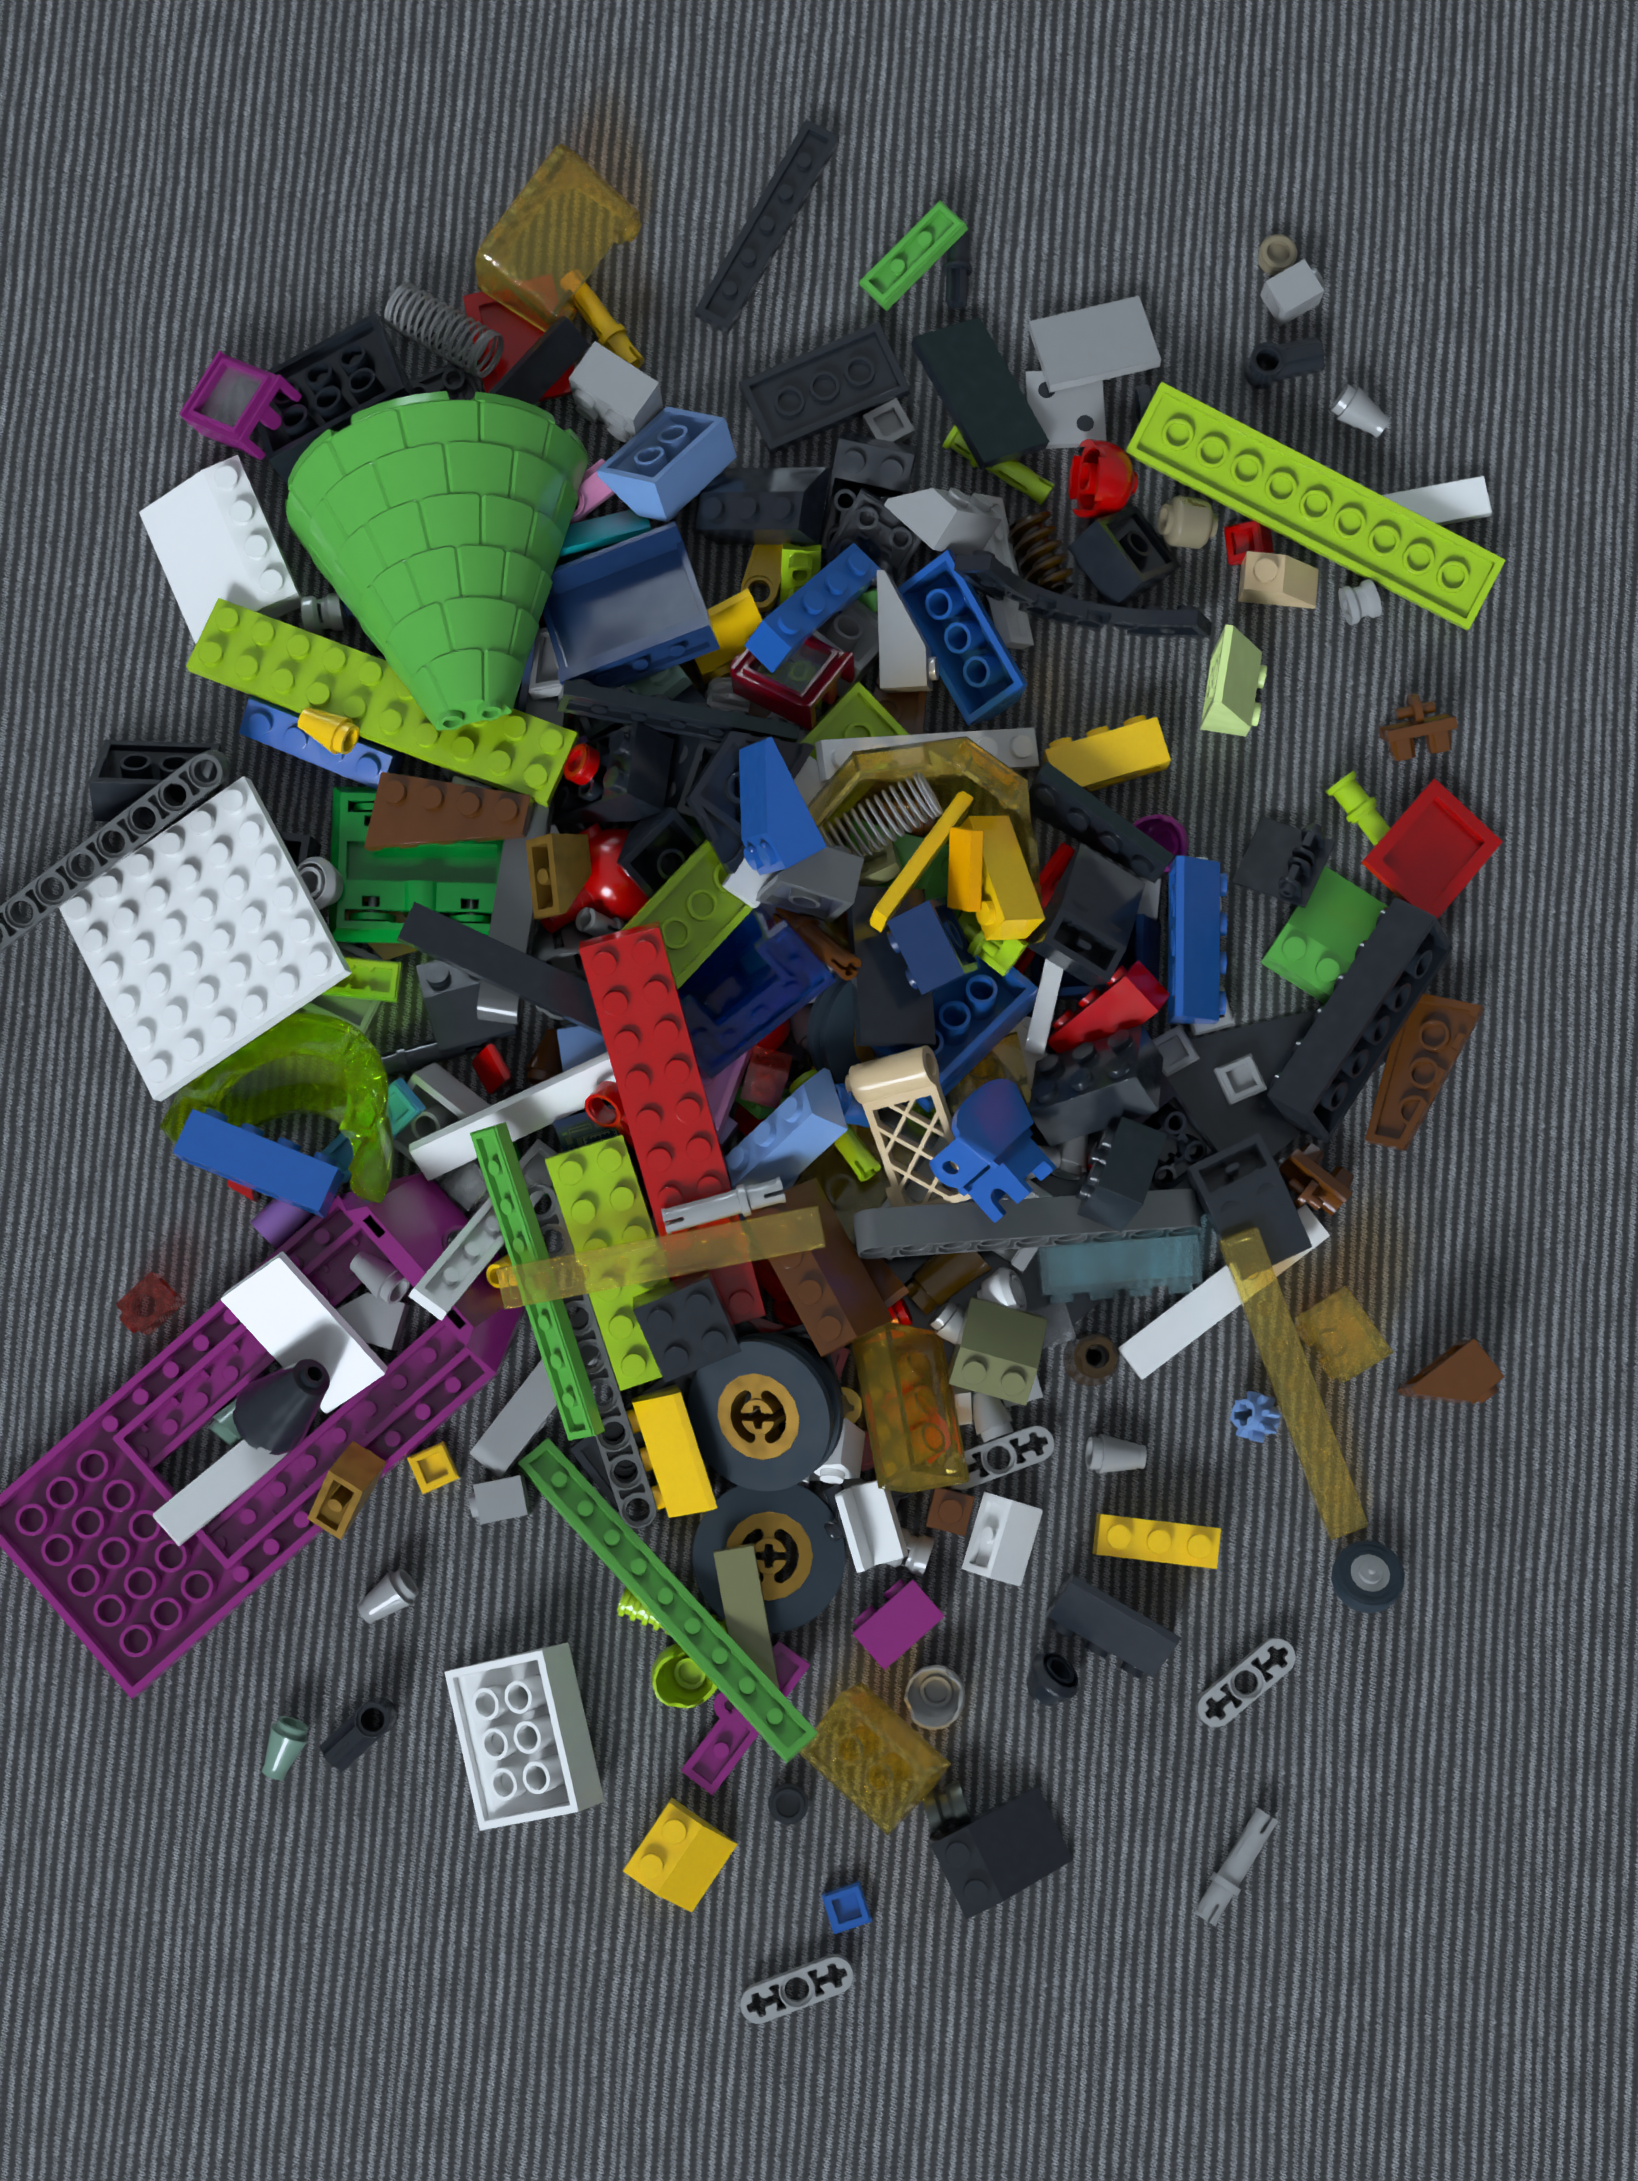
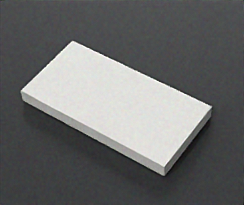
M283 1251L227 1290L221 1298L224 1304L283 1368L303 1359H313L325 1367L330 1377V1385L320 1408L326 1414L379 1379L388 1369L386 1364Z

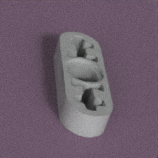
M1031 1426L955 1454L944 1464V1479L951 1487L965 1490L1044 1461L1053 1452V1436L1044 1427ZM1035 1432L1038 1438L1045 1437L1047 1444L1041 1447L1042 1454L1036 1456L1034 1450L1021 1453L1025 1461L1017 1464V1454L1014 1447L1009 1443L1010 1440L1017 1438V1445L1021 1446L1030 1441L1029 1434ZM995 1446L1006 1448L1010 1454L1009 1464L1001 1470L993 1469L987 1462V1454ZM980 1452L981 1465L988 1473L987 1476L980 1478L978 1469L967 1474L968 1481L966 1483H961L959 1478H951L950 1472L955 1469L954 1462L961 1460L963 1465H970L976 1462L972 1454Z
M1269 1638L1245 1656L1200 1694L1196 1701V1713L1200 1720L1211 1727H1221L1230 1722L1293 1668L1296 1655L1291 1644L1280 1638ZM1270 1647H1274L1277 1650L1284 1648L1286 1652L1282 1655L1285 1663L1282 1666L1275 1663L1268 1666L1265 1671L1270 1673L1271 1676L1265 1680L1262 1672L1251 1665V1662L1257 1658L1258 1663L1262 1665L1270 1658V1654L1267 1651ZM1244 1670L1251 1671L1257 1680L1255 1689L1248 1694L1239 1693L1234 1685L1236 1675ZM1226 1684L1229 1692L1239 1699L1240 1702L1234 1706L1233 1702L1229 1699L1221 1706L1224 1714L1220 1718L1215 1715L1207 1717L1205 1712L1209 1707L1206 1701L1212 1698L1217 1702L1227 1695L1220 1690Z
M830 1954L748 1986L742 1994L740 2003L742 2014L748 2021L762 2024L839 1995L848 1990L852 1984V1965L846 1957L840 1954ZM835 1963L837 1969L845 1968L847 1973L841 1976L842 1983L835 1985L832 1979L820 1982V1987L823 1991L815 1993V1982L809 1971L816 1969L817 1978L828 1973V1965ZM794 1977L804 1979L809 1986L808 1994L801 2000L791 1999L785 1991L786 1983ZM779 1985V1996L786 2006L778 2008L776 1999L766 2004L764 2013L759 2014L756 2008L749 2009L748 2004L753 2000L752 1994L759 1993L761 1998H767L774 1995V1990L770 1986Z

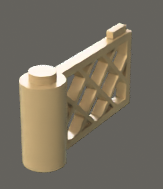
M926 1045L851 1066L849 1075L845 1077L847 1092L851 1090L855 1099L862 1104L890 1182V1185L885 1187V1191L891 1207L950 1204L972 1199L968 1193L963 1196L958 1191L951 1192L938 1185L939 1180L936 1176L931 1181L913 1171L920 1155L929 1160H932L937 1155L925 1148L932 1132L945 1138L948 1145L955 1139L952 1132V1118L939 1083L937 1060L931 1048ZM931 1095L936 1108L932 1121L912 1110L918 1098ZM909 1101L907 1107L900 1104ZM889 1107L902 1114L895 1130L881 1123L877 1109ZM907 1118L927 1128L920 1144L900 1134ZM938 1120H940L942 1126L937 1124ZM896 1141L916 1152L909 1167L894 1160L891 1150ZM949 1161L954 1169H959L956 1163L954 1164ZM908 1179L929 1189L924 1200L909 1203L904 1188ZM933 1193H936V1194L940 1195V1196L931 1198V1196H932Z

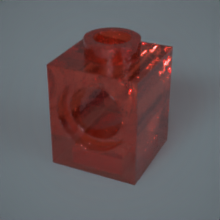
M754 1045L740 1098L777 1109L786 1085L793 1056Z
M150 1272L115 1305L123 1312L119 1319L132 1333L136 1334L140 1331L142 1334L151 1335L185 1302L160 1274ZM151 1295L155 1299L156 1309L152 1315L144 1317L140 1313L139 1305L144 1297Z

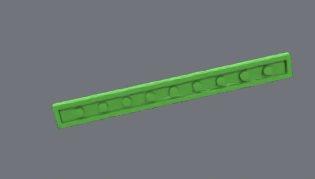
M549 1438L518 1462L520 1471L786 1764L817 1737L818 1732L639 1536L624 1523L618 1513Z

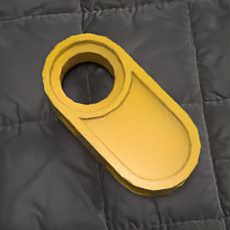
M754 545L741 584V592L747 588L750 589L752 585L762 583L769 588L770 595L768 599L763 602H755L759 613L770 610L777 601L781 589L782 545Z

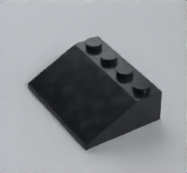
M375 312L268 370L267 372L281 375L302 397L297 402L290 399L287 395L277 392L269 406L280 415L281 425L277 429H271L259 421L257 428L268 461L288 485V478L302 453L326 430L331 429L334 432H339L352 425V415L361 410L396 398L415 395V390L378 314ZM252 381L243 384L248 401L251 400L260 384Z

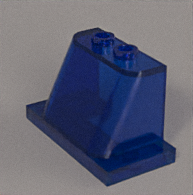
M760 904L757 908H753L678 989L699 1067L711 1079L837 981L832 971L787 920L784 919L776 925Z

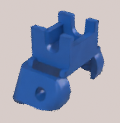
M1009 1079L988 1081L962 1102L956 1109L952 1119V1132L955 1139L929 1162L933 1174L940 1182L949 1187L957 1188L958 1192L963 1196L968 1193L994 1223L1007 1213L998 1202L1006 1193L1018 1204L1033 1191L1024 1180L1031 1172L1042 1181L1057 1167L1030 1138L1033 1133L1029 1127L1034 1121L1017 1085ZM949 1161L956 1163L959 1169H954Z

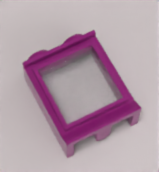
M218 351L179 415L201 435L262 460L265 453L249 439L252 431L259 421L271 429H277L281 425L280 415L269 406L277 392L287 395L290 399L297 402L302 395L281 375L272 374L227 356L222 351Z

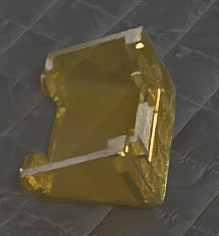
M559 144L552 150L481 244L475 258L478 289L544 332L560 316L567 317L572 323L577 309L573 307L576 292L614 242L622 245L626 240L632 242L642 226L640 213L575 151L564 144Z

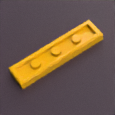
M963 790L958 792L874 908L869 920L870 926L879 932L883 931L887 921L893 917L948 841L950 827H958L966 816L974 799Z

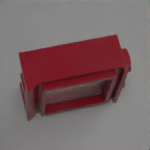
M811 636L790 659L774 673H771L746 649L743 653L735 656L730 666L733 693L812 731L816 726L815 706L820 700L830 705L835 701L838 677L840 676L841 679L849 683L855 678L854 653L840 651Z

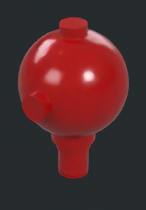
M598 822L578 833L588 835L592 874L566 913L539 919L542 926L548 932L554 933L572 920L576 921L578 913L585 907L593 908L609 918L618 917L624 922L630 921L649 901L616 863L630 830L620 828L602 830Z

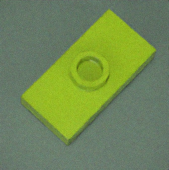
M343 956L352 973L320 994L398 1003L403 964L401 962Z

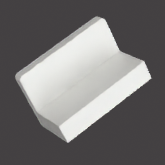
M886 1477L854 1485L835 1494L857 1573L866 1571L875 1565L902 1559L909 1555Z
M984 1492L961 1569L1020 1586L1040 1523L1042 1509Z

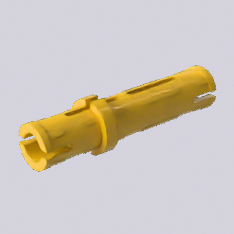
M578 270L567 273L559 281V287L570 298L576 309L599 338L598 343L638 369L644 363V357L626 336L627 330L620 323L617 324Z

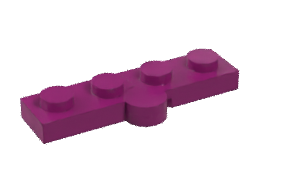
M778 1640L773 1647L780 1690L787 1697L811 1664ZM722 1692L718 1693L714 1700V1710L719 1720L681 1769V1772L712 1796L759 1735L756 1729Z

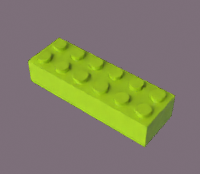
M618 1134L544 1158L620 1391L661 1378L662 1375L633 1312V1297L670 1282L623 1135Z

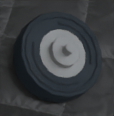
M1364 1540L1354 1542L1341 1550L1332 1567L1331 1581L1335 1593L1344 1604L1355 1611L1370 1614L1384 1611L1396 1602L1404 1588L1405 1572L1400 1559L1391 1549L1381 1543Z

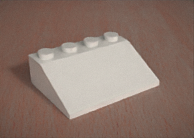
M238 455L201 470L139 512L195 644L218 598L274 619L301 607L300 601L302 596L249 474Z
M568 1642L445 1671L480 1831L575 1813L605 1802Z

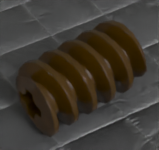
M1047 511L1025 516L1009 526L1008 530L1010 532L1007 537L1011 544L1016 545L1013 550L1015 557L1022 559L1019 563L1020 570L1028 573L1024 580L1055 593L1070 589L1074 584L1067 583L1066 579L1074 573L1072 567L1063 569L1060 567L1069 557L1066 553L1055 555L1054 552L1063 544L1062 540L1050 541L1048 538L1056 532L1057 528L1055 525L1043 526V523L1051 517V513Z

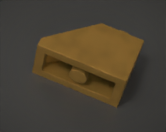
M550 833L525 840L534 919H544L566 913L592 874L588 835Z
M352 1441L329 1469L307 1519L341 1540L376 1487L387 1462L376 1456L372 1451Z

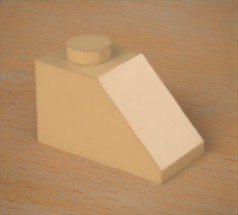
M1247 551L1241 564L1238 602L1315 609L1319 569L1288 555Z

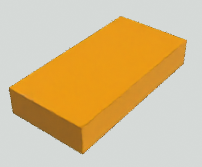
M950 827L947 907L966 912H979L981 910L983 830L967 827Z

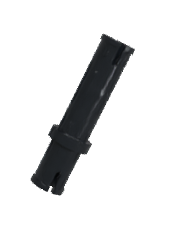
M435 1038L406 1047L403 1044L395 1046L396 1050L362 1058V1063L368 1082H373L400 1073L406 1076L412 1074L411 1070L430 1065L434 1062L440 1063L463 1055L481 1052L483 1049L481 1044L440 1054Z

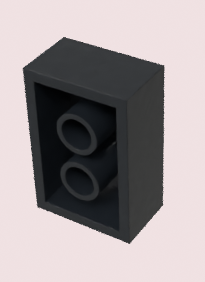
M1142 1025L1127 1030H1119L1110 1036L1093 1042H1084L1076 1048L1058 1054L1047 1055L1035 1063L1029 1113L1049 1145L1054 1146L1114 1126L1122 1116L1132 1120L1156 1112L1159 1108L1164 1058Z

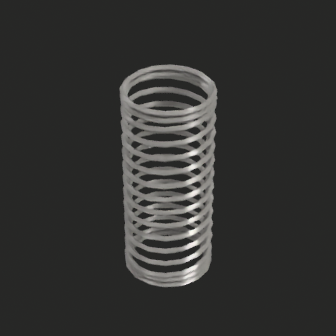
M411 282L403 283L397 287L387 302L384 320L386 326L392 330L395 329L399 334L402 333L405 337H409L412 341L423 345L424 348L471 373L478 379L489 375L497 366L504 348L503 335L497 331L489 330V327L486 325L482 326V323L479 321L475 322L472 317L468 318L465 313L461 314V311L458 309L454 310V307L447 306V303L441 302L440 299L434 298L433 295L427 294L424 290H420L419 287ZM406 290L395 307L393 324H391L390 317L393 306L400 294ZM412 290V296L403 308L400 321L396 323L398 309L405 296ZM425 299L424 306L420 310L416 321L410 326L411 320L417 312L421 301ZM431 304V310L428 312L423 325L417 330L418 323L423 317L427 306ZM438 307L437 315L434 317L429 330L424 334L426 325L431 319L434 310ZM445 311L444 319L441 321L437 332L431 338L432 331L440 315ZM452 315L451 322L444 336L438 341L440 332L444 328L447 319ZM459 319L457 328L450 341L445 345L446 338L453 324ZM466 323L464 332L457 345L452 349L453 342L460 328ZM472 328L471 336L465 347L459 352L461 343L465 339L467 332ZM421 332V337L418 338L417 334ZM477 332H479V337L473 349L466 356L467 349L471 344L473 337L476 335ZM493 338V344L488 355L486 356L484 361L478 367H476L477 361L481 358L482 354L484 353L489 340ZM498 338L497 349L494 354V357L492 358L489 365L482 372L477 373L476 371L482 368L491 357ZM462 355V360L459 361L458 357ZM469 359V364L466 365L465 361Z
M917 770L912 775L930 810L921 799L909 777H905V780L923 816L900 781L897 784L915 820L902 803L894 787H889L904 815L907 825L895 809L885 790H882L881 793L888 803L899 829L888 815L879 797L874 794V799L881 809L891 833L883 824L871 801L866 799V803L874 815L884 839L871 822L862 804H858V807L867 821L876 843L864 828L856 811L853 808L850 811L860 827L868 847L856 832L848 815L843 812L842 816L852 831L861 853L849 838L840 819L835 817L834 820L845 837L850 850L853 851V855L865 859V851L873 855V847L876 850H881V843L888 846V837L892 841H896V833L900 837H904V828L911 833L913 830L912 824L916 828H920V820L927 824V814L932 819H936V817L943 814V810L921 771ZM827 821V826L839 846L844 847L833 825ZM819 826L818 830L826 846L835 845L825 828Z

